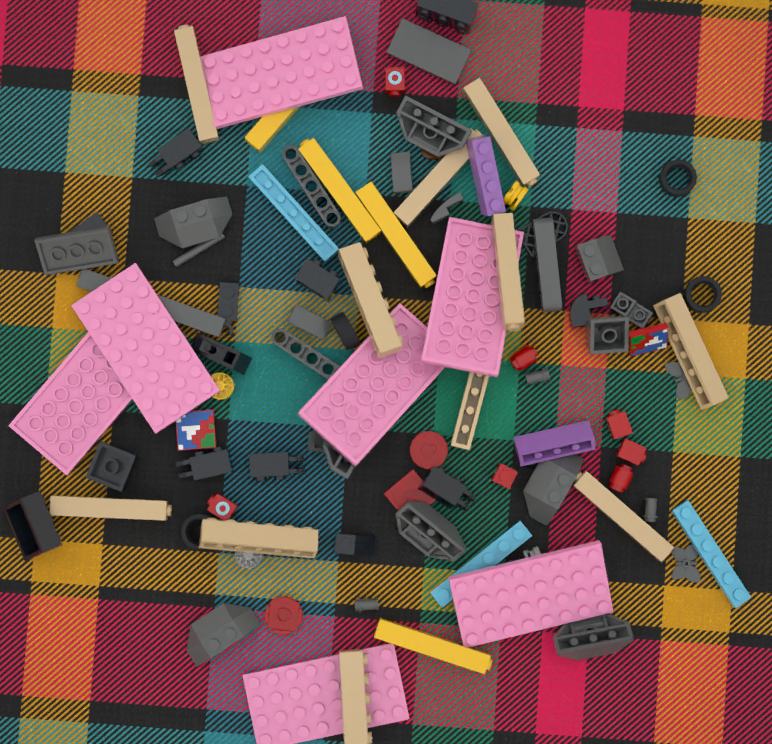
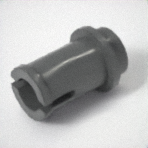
M542 368L540 371L525 373L528 385L542 381L546 383L547 380H550L548 369Z
M645 498L644 521L656 522V518H658L656 516L658 499Z
M358 597V599H355V611L361 613L363 610H378V598L360 599Z

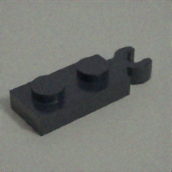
M220 282L217 316L226 319L223 329L228 327L230 329L229 334L233 335L234 328L231 322H237L240 284Z

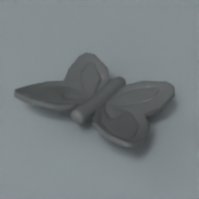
M670 362L665 364L666 371L670 375L678 377L674 379L675 382H680L676 389L678 399L681 400L687 397L691 392V387L680 363Z
M693 544L687 546L685 550L674 547L671 552L677 560L675 562L677 567L673 570L672 579L686 577L691 582H700L698 569L691 566L697 565V561L692 560L698 556V552Z

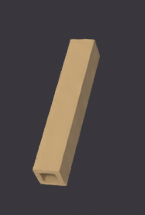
M182 25L174 30L199 141L201 144L218 141L220 139L218 130L214 126L213 112L193 26Z
M478 78L463 87L464 95L520 182V185L522 187L526 185L531 187L537 183V178L540 176L538 170L482 80Z
M475 129L474 131L472 130L468 139L483 135ZM466 144L463 148L446 154L395 210L394 215L407 228L470 160Z
M513 213L493 214L491 223L503 330L508 329V331L513 332L520 330L525 323Z
M587 471L583 473L578 472L572 486L652 556L662 562L674 547Z
M50 496V515L166 521L172 513V505H169V501Z

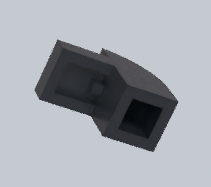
M587 294L576 298L569 308L571 328L587 326L591 318L590 310L608 306L607 298H602L599 295L590 297V301H588Z

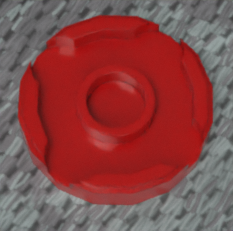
M424 431L418 434L410 445V455L413 462L424 469L440 466L446 460L448 454V445L445 439L433 431Z
M279 596L273 599L267 605L264 613L265 622L274 633L280 635H287L296 631L303 619V611L300 604L294 598L288 596Z

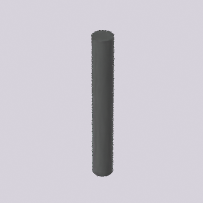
M222 233L217 239L199 244L173 260L176 267L180 266L224 239L225 236Z

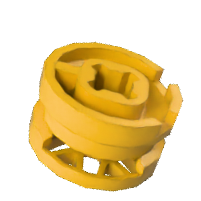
M516 180L503 198L504 205H509L510 209L514 211L529 189L522 187L520 182Z
M225 373L213 374L211 377L220 389V392L212 397L218 400L229 398L234 391L233 379Z

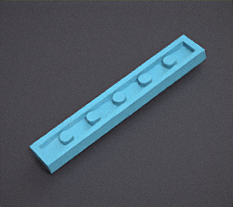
M263 164L248 176L324 262L339 250Z
M689 500L671 510L733 608H737L752 598Z
M518 521L451 576L495 566L532 536L521 521ZM449 578L430 592L442 608L453 600Z

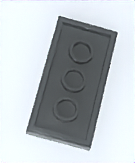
M402 18L386 54L456 85L471 49Z
M110 226L37 237L34 240L44 275L119 263Z

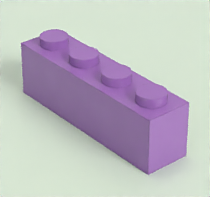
M483 135L468 139L466 145L481 214L492 216L493 214L506 212L490 136Z
M589 420L514 437L515 450L520 467L596 450L595 438Z

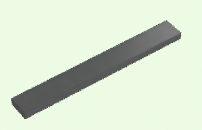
M82 269L76 286L94 291L112 278ZM158 295L174 321L217 337L221 336L226 319Z

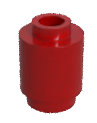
M526 345L513 353L509 361L516 371L524 370L537 361L538 353L533 346L529 347Z
M621 464V466L616 465L609 480V487L620 493H623L624 489L627 490L634 475L631 472L632 468Z

